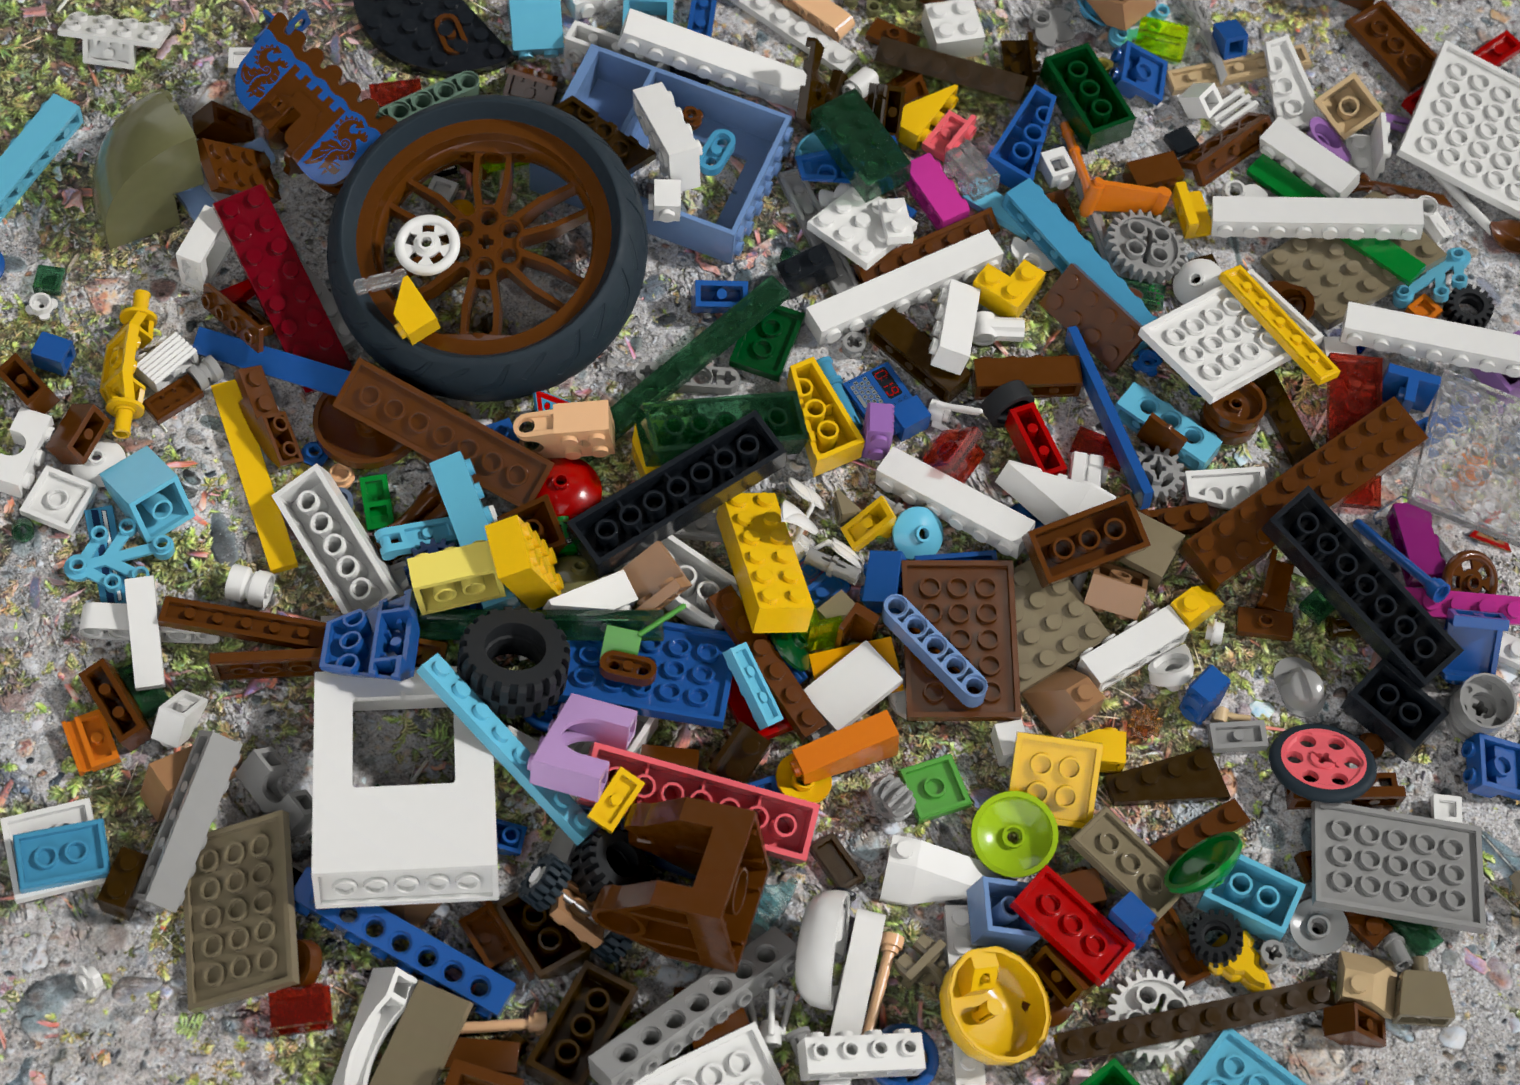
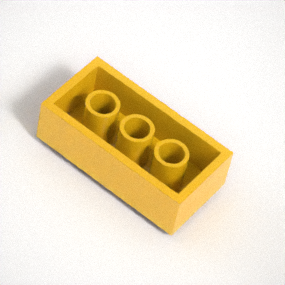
M514 515L484 526L498 579L530 610L543 607L549 599L562 595L561 590L564 589L563 580L559 573L556 574L554 564L557 563L556 554L552 547L549 548L544 539H540L536 530L532 531L528 522L525 523L518 515Z

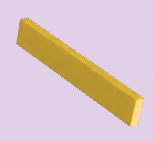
M1241 265L1220 273L1218 279L1318 386L1339 376L1341 371Z

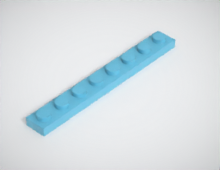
M438 653L417 669L418 675L577 846L599 827L586 817L588 814L569 794L530 784L531 771L527 770V763L531 755L530 751L525 748Z

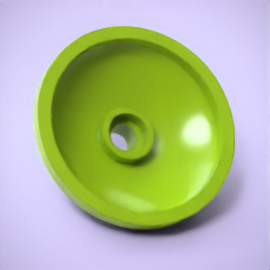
M1007 791L989 798L978 809L971 826V842L980 862L993 873L1007 878H1024L1039 872L1050 862L1058 844V826L1053 813L1043 801L1025 792ZM1013 833L1017 835L1018 841L1011 843L1007 836Z

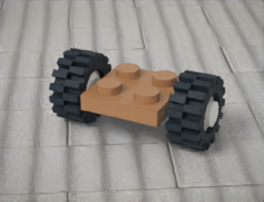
M547 853L543 858H539L537 864L531 866L532 870L525 874L526 879L521 881L518 896L540 912H543L544 909L547 910L551 904L550 915L554 921L575 933L580 941L587 942L591 947V951L606 963L613 964V962H618L620 956L624 957L626 950H630L633 947L631 945L633 940L611 932L593 920L591 912L595 901H588L586 894L579 892L578 888L580 887L571 880V867L554 854Z

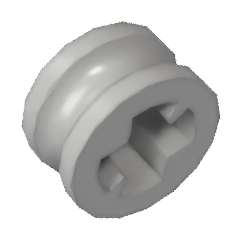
M859 332L847 333L842 341L841 348L843 354L851 359L861 357L865 352L866 338ZM849 343L853 345L858 343L859 346L858 348L856 346L849 347Z

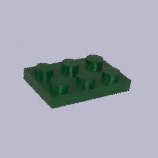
M755 297L730 357L729 366L779 383L805 320V313Z

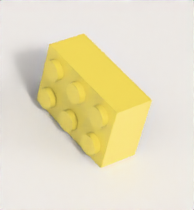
M477 540L469 545L451 546L443 551L420 553L415 557L407 558L412 588L422 616L506 597L504 584L497 577L488 540Z

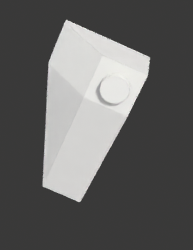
M1012 460L1007 462L995 481L1044 525L1116 499V496L1093 482L1071 480L1067 478V475L1060 473L1058 476L1042 472L1041 468Z
M892 835L879 901L907 907L930 902L939 904L949 900L963 899L967 901L966 890L982 876L1002 879V876L993 873L980 860L922 840Z

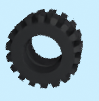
M617 826L611 834L603 828L599 829L576 846L575 852L571 855L570 860L573 863L570 867L574 873L572 879L574 883L579 885V892L581 894L585 893L586 899L590 902L596 901L601 888L605 885L625 886L650 881L648 876L652 874V868L649 867L651 863L650 856L646 855V851L629 844L628 830L624 829L622 831L620 826Z

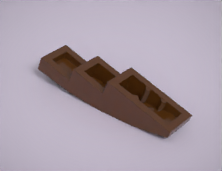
M458 1037L442 1072H449L452 1061L455 1058L500 1073L517 1075L520 1042Z

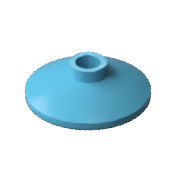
M919 506L910 507L901 512L892 529L894 546L897 551H902L908 560H914V556L936 554L943 541V527L937 515L928 508ZM921 529L924 530L925 534L923 539L919 536Z

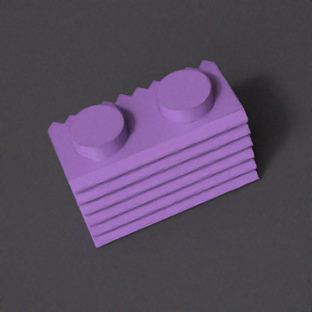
M872 402L867 404L862 428V437L865 440L862 457L875 461L882 460L890 451L894 434L895 406L893 404Z

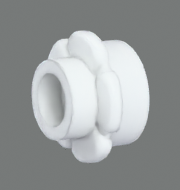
M1214 619L1213 624H1207L1205 639L1210 640V646L1213 644L1221 645L1225 623L1217 622V619Z

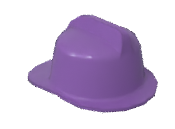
M1313 117L1310 120V129L1306 135L1345 162H1349L1351 154L1330 123L1323 118Z

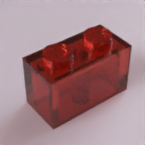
M312 983L302 989L293 990L292 987H287L268 993L273 1037L335 1029L330 985L324 986L322 983Z

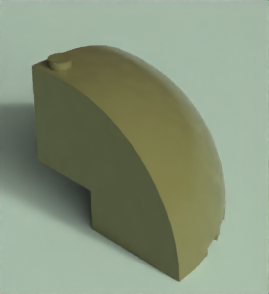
M164 88L147 94L128 107L107 131L97 153L92 179L93 204L99 224L95 228L100 240H106L109 249L180 225L174 194L204 184L196 136L184 113L181 114L178 103L172 101V95L168 90H164Z

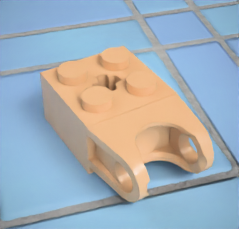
M608 400L553 404V409L522 414L516 418L513 424L514 433L520 439V445L525 447L526 442L540 443L537 449L531 451L544 458L576 460L584 456L602 458L609 454H615V425ZM523 422H532L535 425L533 430L526 433L519 430Z

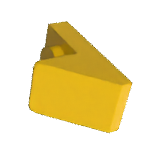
M881 495L840 529L852 550L859 552L877 536L890 538L897 518L885 497Z

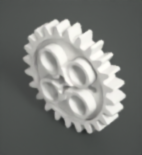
M1148 969L1143 978L1137 971L1133 975V980L1126 976L1123 980L1124 986L1117 984L1114 989L1117 994L1110 995L1108 1000L1112 1004L1107 1006L1105 1012L1112 1016H1109L1105 1023L1152 1014L1158 1005L1161 995L1165 996V1001L1159 1012L1167 1011L1168 1006L1177 1009L1199 1004L1200 1001L1190 1000V996L1194 991L1193 989L1187 991L1182 989L1185 984L1184 980L1178 984L1173 983L1174 974H1171L1168 979H1164L1163 970H1160L1157 976L1153 977L1151 970ZM1139 994H1148L1153 1003L1143 1002ZM1200 1036L1123 1052V1055L1125 1056L1132 1051L1135 1053L1134 1062H1137L1141 1056L1145 1057L1146 1066H1149L1152 1059H1155L1157 1066L1161 1067L1164 1063V1058L1172 1065L1176 1060L1175 1055L1182 1060L1186 1056L1185 1050L1191 1052L1195 1047L1192 1042H1197Z

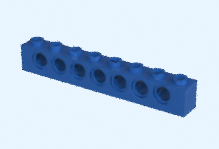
M309 866L306 867L294 887L295 911L305 917L309 914L317 917L319 925L331 932L335 928L345 933L343 938L356 946L362 943L370 947L371 950L369 952L378 959L385 961L386 958H389L397 963L395 967L400 968L409 975H412L414 972L423 977V982L437 988L440 987L451 994L470 1001L476 1007L474 1012L486 1020H490L491 1017L499 1020L516 990V983L380 906L316 909L311 867ZM346 910H354L358 913L357 918L353 922L346 923L341 920V916ZM371 925H381L384 928L382 934L378 937L367 935V930ZM405 939L410 945L406 951L397 952L393 949L395 941ZM424 954H432L436 960L432 966L423 967L419 964L420 957ZM451 968H456L461 971L462 976L458 981L450 982L445 978V973ZM483 983L488 987V991L484 996H474L471 993L473 985Z

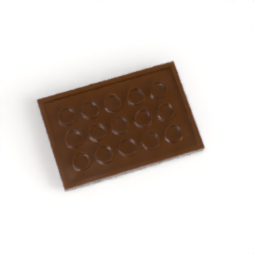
M902 560V596L984 676L988 684L983 703L978 707H967L904 644L906 721L1021 720L1013 560ZM917 628L908 629L913 634L921 633ZM935 647L928 648V651L933 654L940 653V650ZM955 667L947 668L952 674L960 673L959 669ZM975 687L967 688L968 692L972 694L980 693Z

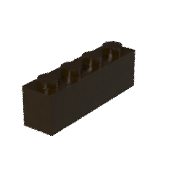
M892 307L871 326L868 340L940 401L950 403L968 387L971 372L966 366L961 375H957L930 365L932 354L928 353L932 340L924 330L918 329L913 325L905 314L899 313Z

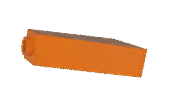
M884 710L793 749L792 761L789 764L796 778L800 776L804 785L898 755L899 732L888 710Z

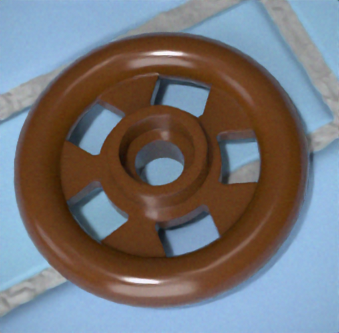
M1476 550L1461 551L1450 558L1442 572L1441 579L1450 585V591L1479 593L1483 587L1486 590L1484 594L1496 595L1498 575L1491 559L1482 552ZM1470 561L1471 569L1463 571L1462 563ZM1481 567H1483L1486 573V577L1483 579L1478 572ZM1453 576H1457L1455 581L1457 588H1452Z

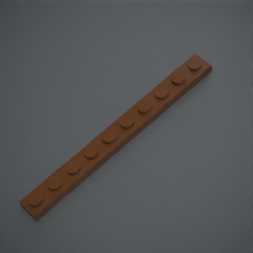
M165 596L158 618L159 626L294 649L322 648L326 622ZM419 638L415 667H420L437 653L446 660L448 643Z

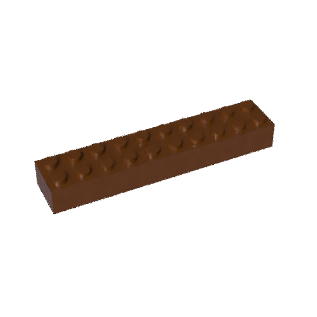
M1394 396L1186 540L1179 553L1203 583L1213 593H1216L1266 558L1272 549H1278L1261 528L1308 485L1333 511L1417 452L1429 437Z

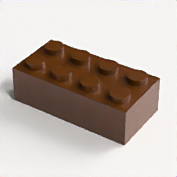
M1130 494L1033 529L1021 537L1042 589L1141 552L1151 546Z

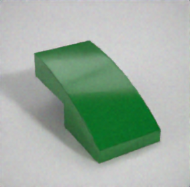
M387 473L359 477L367 531L385 528L392 524L394 516Z

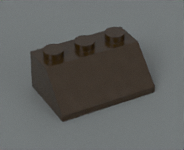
M518 891L493 904L497 914L539 980L565 976L581 967L585 960L589 961L591 947L587 942L580 941L575 933L567 927L559 925L550 915L551 904L547 910L544 909L543 912L537 911L518 896Z

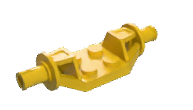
M143 289L133 292L132 307L121 310L119 314V319L123 326L106 344L99 392L106 402V411L115 417L112 434L121 439L131 436L132 420L143 417L145 413L143 399L146 386L133 377L137 368L135 354L138 348L143 349L153 340V330L158 323V318L154 312L148 310L151 293Z

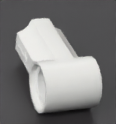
M1429 195L1420 196L1418 199H1423V232L1439 247H1442L1451 241L1454 235L1437 211V201Z
M989 311L977 312L973 342L979 346H988L995 343V341L1023 342L1025 320L1023 318L995 317Z

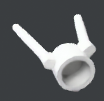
M932 399L928 411L931 413V427L940 429L973 451L979 452V447L942 423L943 421L949 422L952 412L978 416L983 413V410Z
M771 987L769 990L768 1020L761 1021V1026L758 1025L753 1000L747 1005L751 1023L756 1022L769 1049L779 1048L782 1046V1041H786V1028L795 994L793 990L789 991L780 1026L779 1021L775 1020L776 999L774 987Z

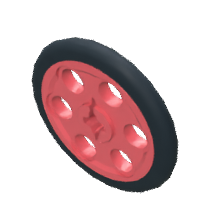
M1302 724L1291 727L1276 737L1269 749L1268 758L1270 766L1277 780L1296 795L1311 801L1321 803L1352 801L1368 791L1376 779L1377 766L1374 756L1367 745L1348 731L1335 726ZM1300 742H1310L1314 746L1305 747ZM1336 744L1339 745L1342 749L1335 750L1329 747V745ZM1294 757L1299 759L1301 762L1292 763L1287 758ZM1345 763H1353L1357 765L1358 768H1349L1345 765ZM1311 776L1315 778L1317 781L1309 782L1306 781L1303 777ZM1332 779L1343 780L1346 784H1335Z

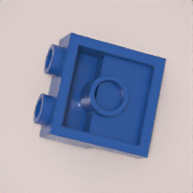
M1128 40L1120 47H1116L1110 57V60L1114 62V66L1108 74L1121 95L1130 100L1137 95L1157 106L1163 101L1168 62Z
M1480 732L1466 739L1462 745L1461 754L1463 757H1466L1467 768L1463 772V781L1468 784V792L1487 798L1501 795L1520 801V744Z

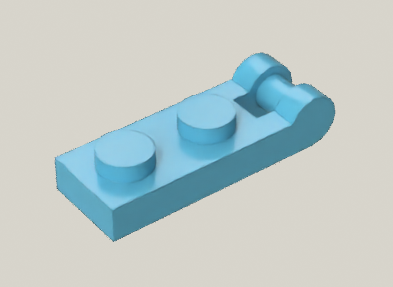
M449 517L385 527L374 533L376 542L381 545L380 554L383 560H392L400 555L411 554L412 548L417 550L421 548L420 542L423 541L426 545H429L431 538H434L436 543H440L444 538L446 539L447 546L452 542L456 543V545L458 544V539ZM398 539L399 542L392 543L391 540Z

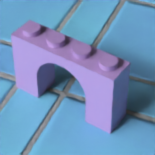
M571 693L567 702L561 703L556 720L552 719L550 721L547 735L541 736L537 752L531 753L527 770L531 771L530 784L598 802L607 786L610 761L575 752L568 745L589 741L627 750L635 735L638 711Z

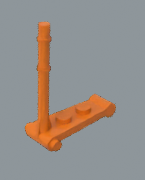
M1063 121L1060 123L1062 138L1066 142L1068 154L1072 158L1082 185L1084 197L1079 206V214L1082 217L1087 218L1094 211L1128 212L1132 210L1133 212H1138L1139 209L1143 213L1151 211L1153 215H1162L1172 195L1170 189L1164 186L1153 188L1108 181L1100 177L1091 180L1081 156L1080 147L1074 138V131L1071 129L1069 122Z

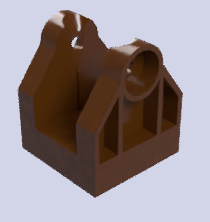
M682 797L652 804H632L626 814L623 827L628 830L629 844L640 850L653 853L695 875L693 887L660 880L625 886L605 885L601 888L596 898L591 917L601 927L623 935L666 958L737 973L771 868L757 812L691 797Z

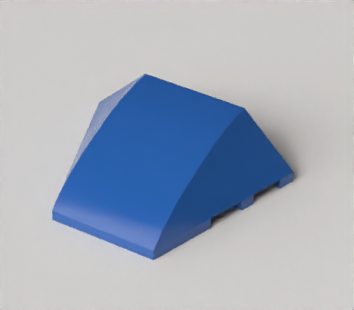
M410 588L403 591L404 596L389 602L387 598L379 601L378 606L366 611L360 608L327 621L319 664L320 669L345 676L403 681L414 677L420 628L413 589Z

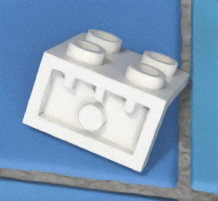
M1380 112L1371 135L1353 134L1343 141L1351 154V160L1347 163L1360 171V174L1365 172L1370 180L1376 181L1379 174L1383 173L1385 160L1390 158L1392 145L1388 143L1390 122L1386 121V113Z

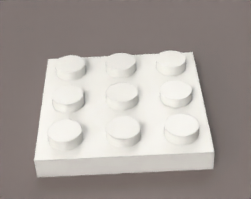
M862 184L853 185L807 222V229L865 270H868L898 245H887L878 210V201L883 198ZM910 218L912 230L914 232L917 229L918 223L914 221L912 218Z
M90 798L0 818L16 904L105 882L106 878L24 894H21L19 890L13 835L94 820Z

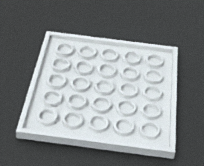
M1445 40L1437 54L1396 155L1520 219V78Z

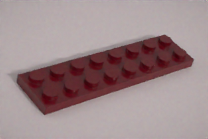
M263 184L213 203L212 207L268 321L272 325L273 332L283 352L351 372L353 367ZM300 386L305 396L317 392Z

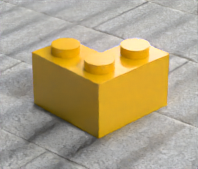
M1025 259L1011 276L987 263L974 279L972 286L981 289L979 304L1000 317L1019 318L1040 292L1046 272Z

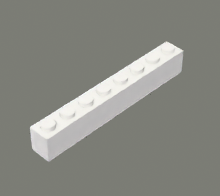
M631 8L624 20L617 47L628 52L648 57L653 61L662 62L678 70L690 72L701 78L718 82L726 87L743 91L748 95L768 100L773 104L788 107L796 112L800 85L805 86L807 74L801 69Z
M1213 196L1211 236L1222 238H1350L1353 240L1376 238L1378 240L1403 239L1411 241L1421 240L1424 227L1423 199Z
M983 231L806 307L804 322L819 346L827 342H836L841 336L849 332H859L864 326L875 323L892 307L899 313H902L910 306L929 301L933 296L940 294L942 287L947 288L951 279L969 284L974 281L987 263L999 269L1004 252L990 231Z
M1348 302L1343 318L1340 342L1348 343L1351 346L1373 348L1377 351L1398 353L1407 357L1424 358L1432 362L1439 361L1454 364L1457 367H1469L1483 372L1505 374L1513 378L1520 377V335Z

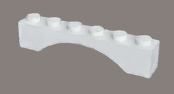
M398 967L373 968L332 1085H368L371 1069L379 1048L395 1022L403 1014L418 979Z

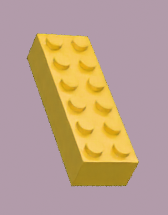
M766 492L740 493L718 507L716 520L752 633L807 632L814 611V605L786 523L781 522V509L776 494Z

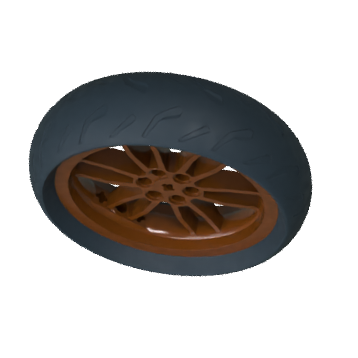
M474 95L434 104L408 116L384 132L366 149L345 178V182L334 204L327 236V266L334 300L342 319L363 349L384 369L418 389L441 397L471 402H500L530 396L535 392L544 391L561 384L594 362L617 337L632 313L645 277L648 256V231L640 195L629 172L612 148L590 127L574 116L536 100L507 95ZM467 161L474 162L472 184L476 211L469 216H465L442 195L427 188L422 183L449 167ZM485 162L491 164L505 163L504 179L495 205L484 204L482 170ZM514 163L536 164L553 172L567 183V185L536 198L512 216L506 217L513 191ZM412 192L442 210L453 221L452 224L458 231L459 237L462 232H471L466 237H460V251L455 262L433 281L418 289L427 302L436 298L463 278L469 277L461 308L460 334H439L434 332L413 346L407 337L402 340L394 327L397 324L394 316L397 299L392 293L390 286L402 281L406 275L411 277L416 274L409 272L402 265L386 273L384 267V243L392 219L395 217L406 223L410 219L417 217L400 208ZM577 195L584 206L583 210L555 222L524 229L542 213L572 196ZM487 220H495L491 225H484ZM590 222L592 249L589 266L584 278L579 277L549 258L524 249L558 238L578 226ZM423 226V232H434V226ZM511 232L518 233L513 238L506 237ZM447 235L439 237L440 241L449 244ZM438 253L435 257L430 258V260L434 264L440 261L443 256L441 253ZM417 256L411 260L419 263L422 257ZM462 256H468V257H469V258H468L466 261H464V262H458V261H457V260H458L460 257H462ZM509 257L516 258L511 263L504 262V260H506ZM525 267L545 272L578 289L569 301L564 304L534 285L522 272ZM491 269L489 274L480 275L482 270ZM506 278H510L534 300L556 311V313L529 330L516 335H501L503 311L499 283ZM480 289L491 290L493 300L492 332L490 334H469L471 314Z

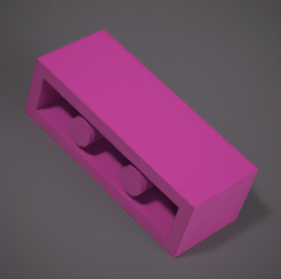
M930 152L904 163L909 180L903 181V183L936 230L968 217L970 212L966 199L961 198L954 182L947 178L941 163L935 160Z

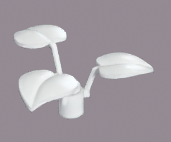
M790 477L788 483L799 496L807 500L809 505L807 512L804 514L798 507L787 500H784L781 504V522L792 523L798 526L790 538L798 561H800L804 555H807L810 549L809 545L811 544V541L802 533L804 530L814 535L819 533L818 528L809 520V517L815 506L823 510L825 503L814 490ZM827 539L812 547L816 550L825 546L831 547L844 559L857 568H861V574L863 578L865 577L864 565L859 556L838 539Z

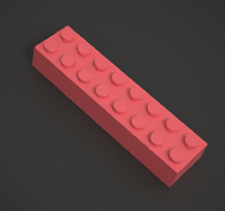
M594 742L590 746L588 756L610 761L607 785L619 767H623L645 783L632 804H652L682 797H691L754 810L757 812L768 856L796 864L807 861L820 804ZM576 797L575 801L588 807H593L596 803L595 801Z

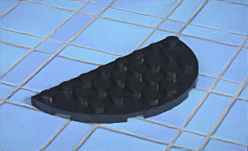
M353 0L359 26L371 44L393 62L397 60L410 66L412 71L438 77H452L463 71L480 72L485 70L486 73H489L514 62V54L463 0ZM441 14H453L460 21L468 43L460 39L455 24L452 21L444 20L438 27L439 34L445 37L448 46L459 52L460 55L454 56L446 53L441 45L434 27L435 19ZM455 30L456 38L449 40L447 36Z

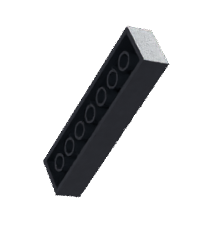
M754 410L567 522L568 536L600 579L641 554L656 541H663L785 467L787 451L759 413Z
M1309 485L1261 528L1269 539L1382 659L1385 658L1419 688L1422 689L1464 651Z

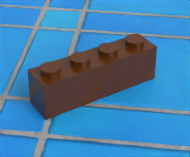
M1079 355L981 357L973 359L970 370L973 400H985L992 391L1014 380L1023 381L1034 398L1078 397L1083 384Z

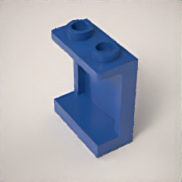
M1448 608L1444 630L1464 651L1439 673L1445 679V682L1461 685L1462 681L1465 682L1474 674L1490 673L1496 675L1503 631H1508L1510 620L1503 613Z

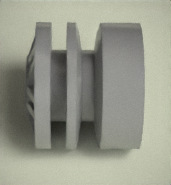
M1474 674L1462 683L1447 699L1444 708L1449 712L1445 719L1446 725L1454 736L1464 742L1479 732L1495 736L1512 721L1517 711V699L1514 690L1507 681L1495 674Z

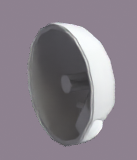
M824 891L814 896L807 904L800 926L795 960L796 987L800 996L809 1005L819 1009L832 1010L835 1007L839 993L843 968H841L839 984L831 986L835 952L842 955L843 961H845L850 915V895L848 891Z

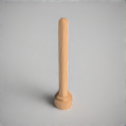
M883 932L880 951L883 954L861 1035H864L866 1031L876 1029L894 956L898 955V952L902 951L905 938L897 933Z
M536 1011L534 1015L521 1019L465 1022L460 1034L508 1032L511 1029L513 1031L529 1030V1033L541 1036L548 1025L547 1011Z

